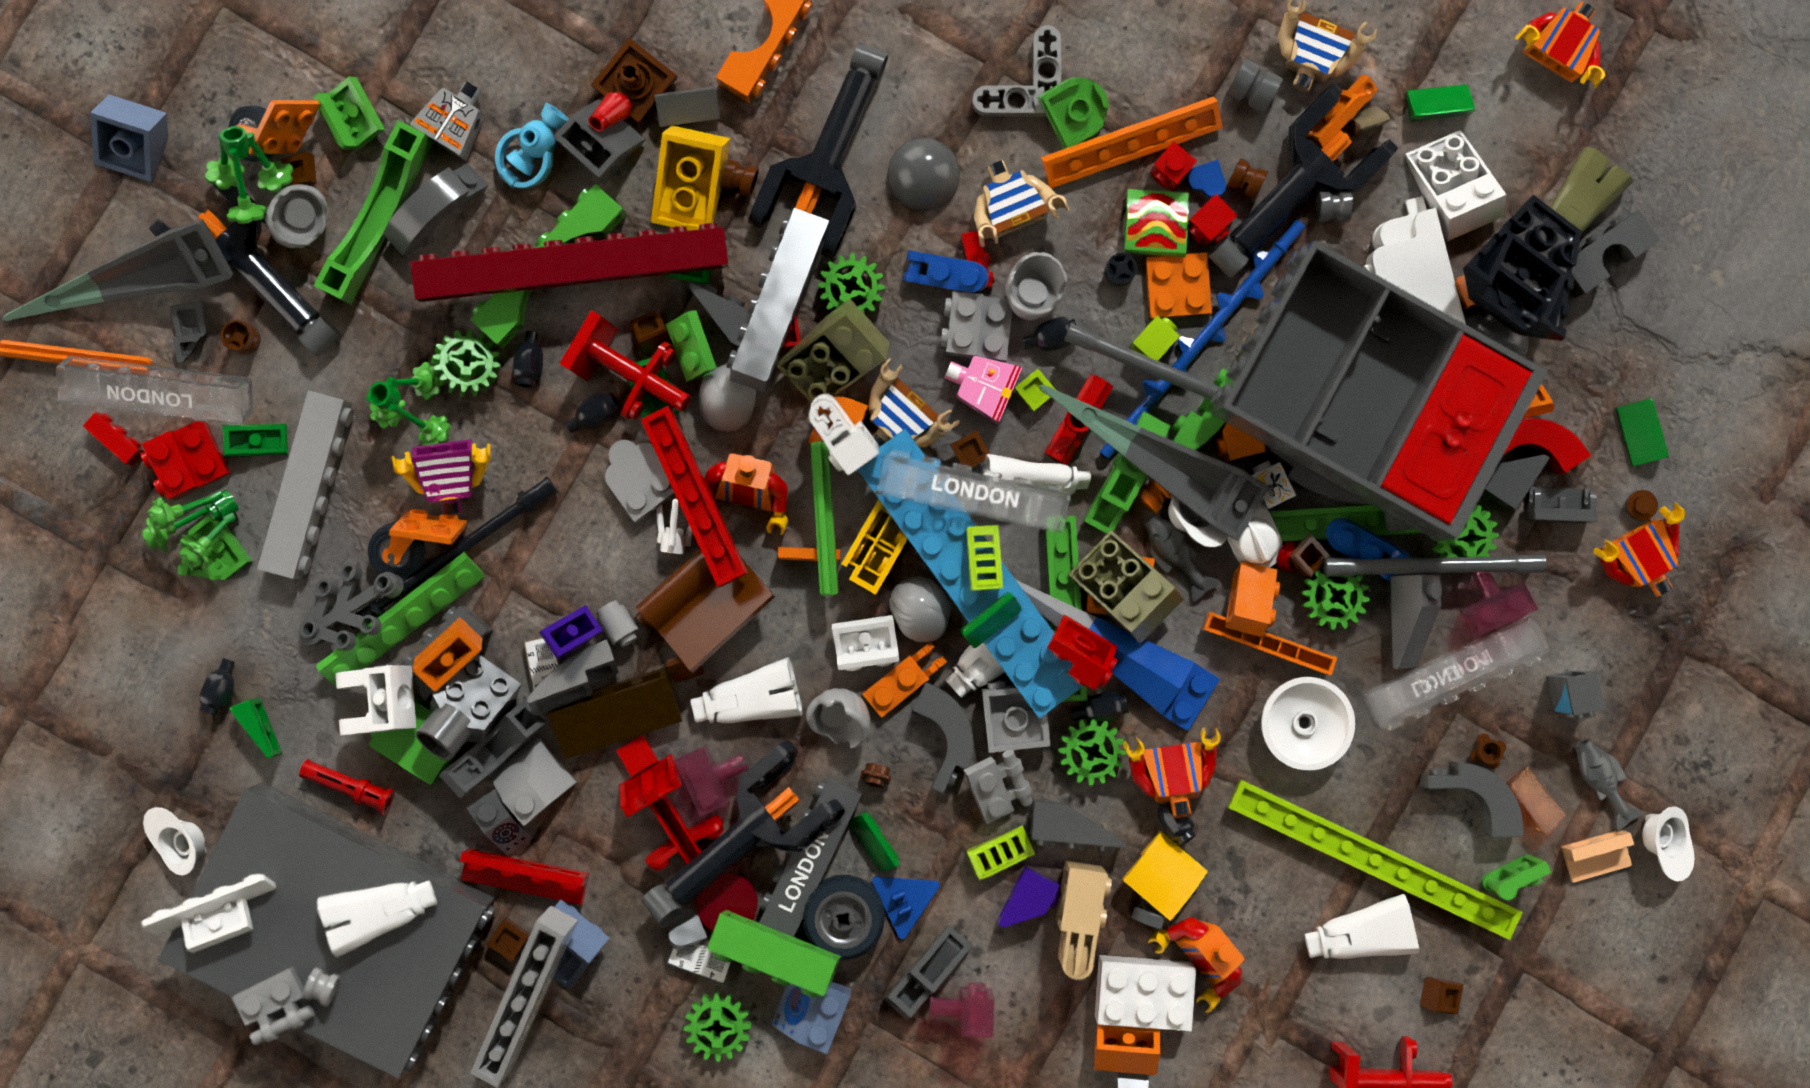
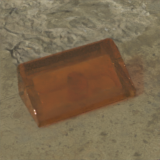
M1527 766L1506 782L1517 798L1520 809L1540 834L1545 836L1550 834L1566 816Z

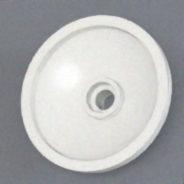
M1299 677L1283 683L1269 696L1262 711L1261 731L1268 749L1279 761L1300 770H1318L1332 765L1348 750L1355 732V716L1348 698L1337 686L1320 678ZM1301 717H1307L1309 721L1308 726L1305 728L1299 726Z

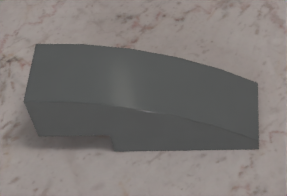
M607 639L570 657L538 684L527 697L534 716L593 695L591 683L619 673Z
M948 925L907 969L883 999L905 1019L911 1018L930 994L937 990L972 945L954 928Z

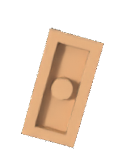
M1623 830L1613 831L1561 846L1571 882H1578L1632 866L1627 849L1628 846L1634 845L1631 833Z

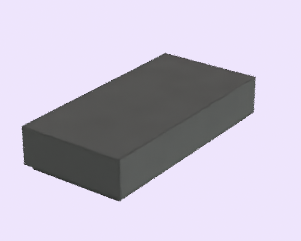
M715 86L654 94L659 127L720 119Z

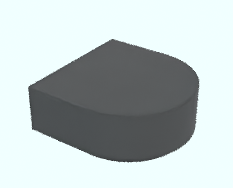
M1141 906L1134 907L1131 915L1132 919L1158 929L1162 928L1164 916L1161 913Z

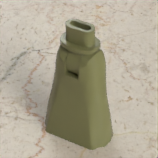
M1591 147L1583 148L1565 182L1549 206L1579 228L1581 233L1633 182L1632 177L1615 164L1606 169L1611 162L1609 158Z

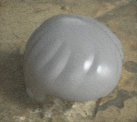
M295 184L283 188L271 200L266 210L265 223L268 232L276 242L288 248L294 249L309 246L325 230L326 199L319 190L312 186Z
M1032 252L1023 256L1013 267L1005 284V293L1012 311L1018 317L1026 320H1038L1048 316L1055 310L1062 298L1067 284V273L1059 260L1048 253Z
M727 364L717 367L713 372L706 375L702 380L699 391V409L702 418L707 425L720 432H732L745 427L751 420L757 390L730 381L731 369L726 368Z
M923 576L905 578L895 586L889 599V607L893 618L906 637L917 642H932L939 639L945 633L951 614V605L941 588L931 579Z
M844 688L826 690L813 699L807 708L806 719L811 730L819 735L830 738L836 745L839 742H849L850 748H857L867 739L870 733L868 708L862 698L853 691Z

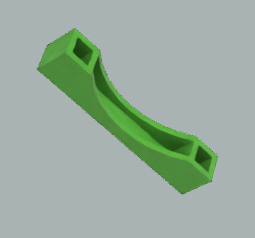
M399 120L397 121L384 146L375 180L360 213L344 239L327 258L313 286L352 305L386 238L383 234L386 226L403 204L434 143L425 133Z
M595 184L592 188H585L577 197L578 203L571 211L565 210L556 220L557 226L550 233L545 232L536 241L535 246L544 247L543 242L551 240H562L563 244L575 243V238L593 237L594 239L606 237L627 214L620 205ZM531 290L493 294L487 301L482 300L472 312L474 316L470 320L498 346L504 348L524 326L525 309Z

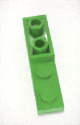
M1222 368L1213 382L1214 385L1223 388L1230 379L1226 377L1228 369ZM1203 398L1197 409L1202 412L1200 415L1193 411L1188 412L1186 416L1180 414L1171 429L1175 432L1171 440L1193 450H1197L1206 443L1225 423V421L1211 414L1214 405L1211 404L1212 400Z
M1142 411L1135 425L1163 437H1166L1170 428L1169 424L1145 411ZM1118 453L1113 462V468L1083 518L1084 522L1107 534L1111 530L1114 531L1124 512H1128L1147 475Z

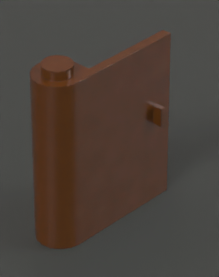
M699 548L636 606V609L639 611L635 615L636 618L647 629L652 625L692 673L775 598L774 594L742 557L741 559L748 574L722 587H718Z

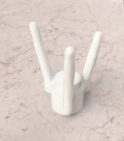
M677 499L672 501L670 527H666V529L664 527L663 506L661 505L656 509L657 543H661V552L684 554L685 546L691 547L693 532L690 526H688L686 534L683 535L684 529L677 528L679 503Z

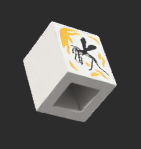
M1266 461L1252 468L1255 474L1251 476L1269 486L1261 501V504L1266 509L1296 496L1280 462L1271 465L1270 461Z

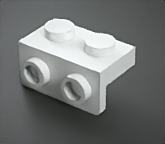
M893 615L832 624L838 670L856 671L862 667L872 665L884 667L899 661Z

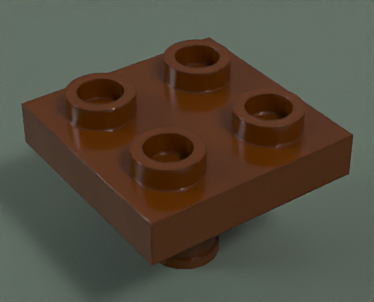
M628 37L592 82L591 86L603 97L610 92L614 93L616 91L625 94L632 106L629 117L641 125L656 106L654 94L666 93L678 77Z

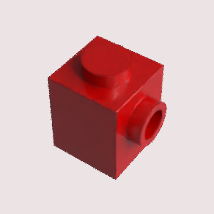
M1173 141L1154 163L1150 173L1160 186L1169 188L1173 192L1191 171L1197 160Z
M1215 194L1188 220V234L1198 244L1203 242L1206 247L1213 240L1218 244L1231 232L1227 227L1238 215Z

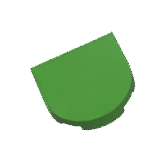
M1082 77L1066 79L1037 96L1063 149L1083 143L1096 135L1102 129L1107 116V109H1109L1108 98L1102 87L1094 81Z

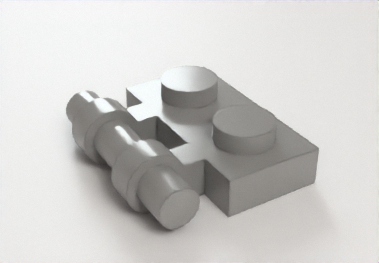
M1013 750L1005 751L1002 754L1004 762L998 765L992 757H989L964 770L981 816L986 824L1013 812L1014 809L1011 801L1019 798L1022 806H1029L1033 802L1030 795L1032 789L1029 781L1025 780L1022 774L1023 765L1021 760L1016 758ZM1010 776L1013 784L1005 787L1002 779Z
M293 966L232 996L245 1026L256 1020L260 1025L259 1030L250 1034L254 1045L264 1041L271 1042L277 1039L280 1033L290 1028L295 1030L303 1026L306 1020L315 1016L314 1010L310 1005L300 1009L296 1002L303 998L304 987ZM284 1007L286 1016L274 1022L270 1013Z

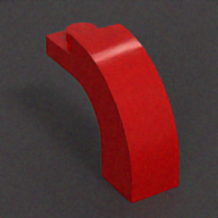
M1539 418L1522 419L1504 452L1506 454L1517 446L1534 449L1541 455L1545 454L1549 457L1547 463L1555 475L1568 472L1591 456L1580 439L1570 430L1553 421Z

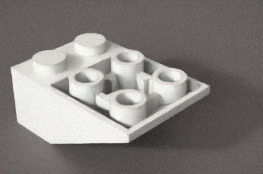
M1461 130L1405 154V158L1428 209L1436 208L1441 230L1447 241L1504 217L1506 193Z

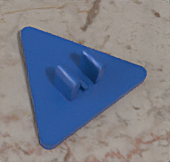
M875 876L872 879V883L880 895L884 908L900 939L906 938L940 887L939 882L936 880Z

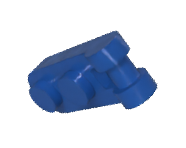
M908 250L907 260H909L907 272L904 271L902 281L967 293H979L986 288L989 282L987 269L979 263ZM921 262L928 264L927 275L919 274Z
M1337 518L1331 521L1326 528V537L1330 545L1350 558L1380 559L1384 553L1390 555L1388 559L1410 557L1400 547L1348 518ZM1396 574L1379 575L1385 578L1386 580L1391 581L1390 576H1395Z

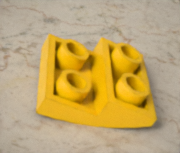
M1159 831L1141 852L1142 856L1125 874L1122 880L1171 921L1199 886L1208 871L1162 831Z

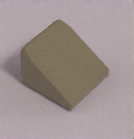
M1373 106L1358 111L1349 122L1354 136L1357 137L1382 129L1389 122L1390 117L1379 107Z

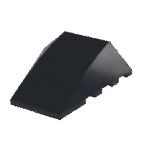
M1532 195L1463 267L1469 299L1517 335L1557 341L1564 340L1567 329L1563 328L1564 320L1569 316L1570 304L1567 303L1568 293L1573 289L1574 278L1571 277L1572 268L1577 264L1581 230L1535 195Z

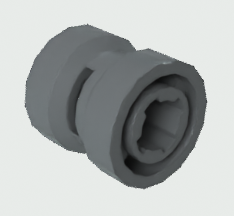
M1318 191L1315 205L1317 221L1328 222L1330 219H1338L1339 222H1349L1352 216L1351 191H1339L1337 194H1331L1329 191Z

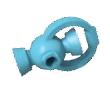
M545 103L541 112L542 120L527 122L522 128L507 132L498 142L495 151V164L499 173L498 176L511 188L527 189L541 184L552 170L553 152L557 146V141L553 136L556 134L555 130H559L569 118L549 103ZM518 137L521 149H515L506 156V159L514 167L531 176L535 165L533 162L534 158H543L538 174L526 182H520V179L505 167L504 155L508 145Z

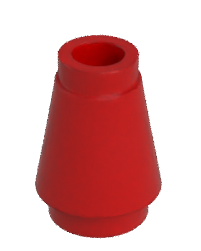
M618 91L606 94L589 117V125L594 131L602 132L627 119L632 108L630 100L625 94Z

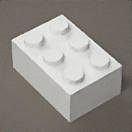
M1099 955L1094 1016L1097 1023L1101 1025L1192 1031L1196 968L1191 962Z

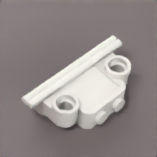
M1423 196L1405 200L1408 216L1389 220L1375 229L1372 235V245L1375 251L1367 257L1366 265H1363V267L1466 325L1436 208L1427 210Z

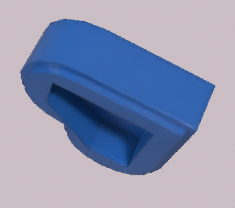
M1219 160L1192 168L1186 178L1190 189L1202 191L1210 199L1215 194L1220 197L1226 188V181Z

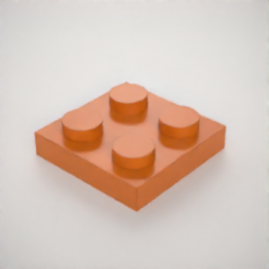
M1207 252L1186 254L1185 257L1155 256L1145 258L1150 320L1156 316L1163 319V317L1178 318L1212 314Z

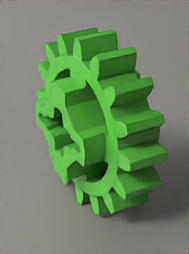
M851 253L847 261H845L842 255H839V264L837 265L829 261L830 272H821V277L826 282L818 283V288L826 291L820 296L821 301L829 300L826 310L830 312L851 299L853 302L858 300L865 301L857 306L863 313L865 310L874 313L875 308L872 304L874 302L882 303V298L877 295V292L885 291L884 285L877 284V282L883 279V274H874L877 264L873 263L867 266L866 256H863L860 261H856L854 253ZM846 268H853L852 271L849 273H846L844 275L839 274L841 270H844ZM865 273L872 282V289H869L863 283ZM852 281H856L859 290H853L851 294H848L845 283L850 285ZM831 285L840 291L841 295L838 302L831 293Z
M457 330L454 333V339L445 335L443 337V345H436L435 352L437 354L432 356L431 361L436 366L433 367L432 373L437 376L441 375L438 382L440 386L446 383L449 384L448 393L451 394L455 389L460 390V397H464L466 391H471V394L475 397L478 394V388L486 392L489 389V382L495 383L497 379L495 373L499 372L500 364L495 362L499 358V352H491L494 344L492 341L486 344L482 342L483 334L473 338L471 330L467 331L466 336H461ZM461 347L457 351H452L455 348ZM463 361H468L469 366H463ZM475 376H481L475 380H471Z
M1476 505L1458 537L1461 540L1437 541L1438 544L1432 550L1442 553L1439 558L1490 557L1487 553L1488 550L1497 549V546L1492 544V539L1499 537V534L1492 532L1497 522L1488 520L1491 513L1481 510L1482 507Z
M1322 565L1323 573L1317 570L1313 574V580H1304V583L1309 588L1308 590L1300 591V595L1307 597V601L1302 603L1301 606L1310 607L1311 611L1307 617L1312 619L1317 616V626H1323L1328 622V629L1335 630L1338 623L1341 629L1348 628L1347 620L1357 623L1359 621L1356 613H1366L1361 604L1362 602H1369L1370 598L1363 596L1362 592L1369 589L1368 585L1359 584L1363 578L1362 575L1339 576L1345 580L1335 584L1331 579L1325 577L1324 565ZM1318 588L1320 590L1319 600L1316 602L1315 594L1316 589ZM1330 591L1340 592L1337 596L1339 602L1330 601V598L1333 596ZM1354 591V602L1352 605L1350 603L1351 592ZM1330 609H1335L1342 616L1331 617L1324 613Z
M1080 719L1078 720L1079 728L1075 729L1070 725L1067 727L1071 733L1069 737L1061 736L1066 746L1059 747L1058 752L1065 754L1066 757L1060 760V764H1069L1070 767L1066 773L1070 776L1076 772V781L1079 783L1086 777L1088 784L1093 786L1095 778H1098L1104 784L1106 783V774L1115 777L1116 774L1113 768L1115 766L1123 767L1118 757L1126 755V752L1119 749L1118 746L1124 743V739H1115L1114 736L1118 732L1117 728L1114 727L1109 731L1106 730L1108 726L1107 721L1098 726L1096 720L1092 719L1089 725H1086ZM1094 731L1090 738L1084 740L1077 738L1084 732ZM1105 737H1107L1111 743L1112 754L1106 752L1103 744L1105 741ZM1095 743L1096 749L1104 758L1092 755L1090 759H1087L1088 754L1079 745L1092 747ZM1072 749L1079 753L1080 761L1078 767L1072 759ZM1099 763L1106 764L1103 769L1090 772L1094 765Z
M719 991L715 992L713 999L704 994L702 997L703 1004L697 1001L692 1004L696 1012L688 1011L685 1018L692 1021L684 1026V1031L691 1032L686 1042L696 1043L693 1050L695 1054L701 1049L705 1051V1060L710 1057V1054H715L716 1061L720 1062L724 1053L731 1059L734 1055V1048L739 1052L743 1050L744 1046L741 1040L748 1041L750 1038V1034L744 1031L752 1027V1022L744 1020L750 1012L749 1010L741 1011L739 1009L743 1002L741 999L735 1003L731 1002V993H728L725 999L721 998ZM711 1008V1015L708 1018L698 1020L699 1016L706 1009ZM724 1008L730 1010L735 1017H730L724 1011ZM715 1020H719L720 1025L724 1026L721 1032H717L716 1027H713ZM738 1033L733 1041L725 1045V1038L728 1035ZM701 1035H705L711 1041V1044L704 1041Z

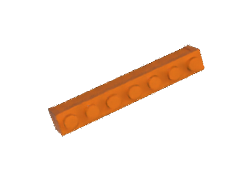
M1207 611L1202 630L1320 673L1332 675L1338 657L1322 653L1264 632L1259 637L1225 628L1226 617Z

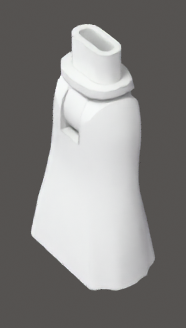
M987 454L980 481L981 485L988 488V496L982 502L984 506L995 504L990 500V493L994 488L1003 490L1004 499L1002 502L1006 501L1008 491H1011L1013 499L1016 498V493H1019L1018 498L1062 497L1064 494L1075 493L1076 489H1088L1091 473L1090 471H1077L1076 466H1071L1070 468L1064 464L1033 463ZM981 487V497H984L985 489ZM995 491L993 493V499L995 501H999L1001 498V492Z
M984 643L977 648L969 645L961 655L958 664L953 667L955 671L945 681L963 698L971 689L976 691L977 687H982L994 681L1004 673V670Z
M789 657L735 679L725 681L713 687L709 692H703V696L691 699L696 723L709 720L711 724L715 722V719L716 722L737 723L803 715L799 691Z
M430 880L420 884H416L415 881L410 884L393 883L380 887L319 897L317 900L318 911L324 928L331 927L326 932L330 949L335 957L346 954L391 930L409 923L417 915L424 914L425 908L437 905Z
M1404 894L1383 900L1353 913L1339 916L1325 923L1323 928L1318 926L1316 927L1317 931L1304 934L1310 958L1322 955L1324 959L1329 958V955L1330 958L1351 959L1370 956L1419 954V944L1411 910Z

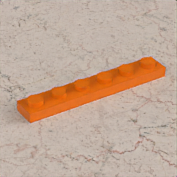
M1211 97L1043 156L1041 161L1047 184L1052 189L1168 148L1173 141L1180 144L1222 129L1218 101L1215 97Z

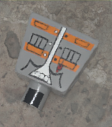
M467 81L457 96L442 88L412 120L410 125L425 133L434 143L466 162L485 117L479 109L473 106L482 91Z

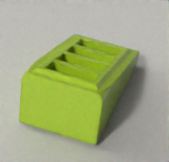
M998 525L966 527L970 590L1003 588ZM992 535V541L974 542V536ZM993 547V554H975V548ZM993 560L994 566L977 567L976 561ZM994 573V579L978 580L977 574Z
M1023 825L966 850L979 881L1035 854ZM1015 836H1018L1024 851L1018 853L1012 840ZM1005 841L1013 855L1010 858L1006 857L1001 845ZM996 847L1001 862L995 863L990 848ZM982 852L985 853L990 865L987 868H984L978 855Z

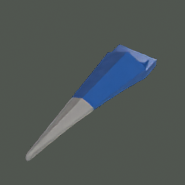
M1017 581L1036 609L1056 627L1065 614L1118 646L1114 658L1118 659L1112 670V674L1158 713L1186 731L1190 729L1220 681V678L1195 662L1152 642L1144 640L1139 644L1125 630Z

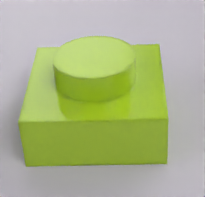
M1038 368L1014 388L1032 412L1036 411L1051 398L1040 389L1039 385L1055 389Z

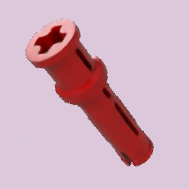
M309 759L305 760L299 772V777L351 797L355 805L364 804L374 808L382 816L387 813L394 799V789L388 788L386 790L373 785L371 780L367 778L361 780L354 779L336 770L314 763ZM323 774L333 779H336L342 782V784L330 781L326 778L321 777V775ZM370 794L379 797V799L370 797Z

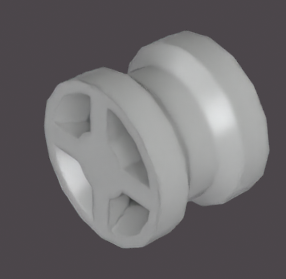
M315 967L307 980L302 997L307 1000L317 999L321 1005L328 1007L337 991L340 976L336 974L329 976L324 974L322 969Z

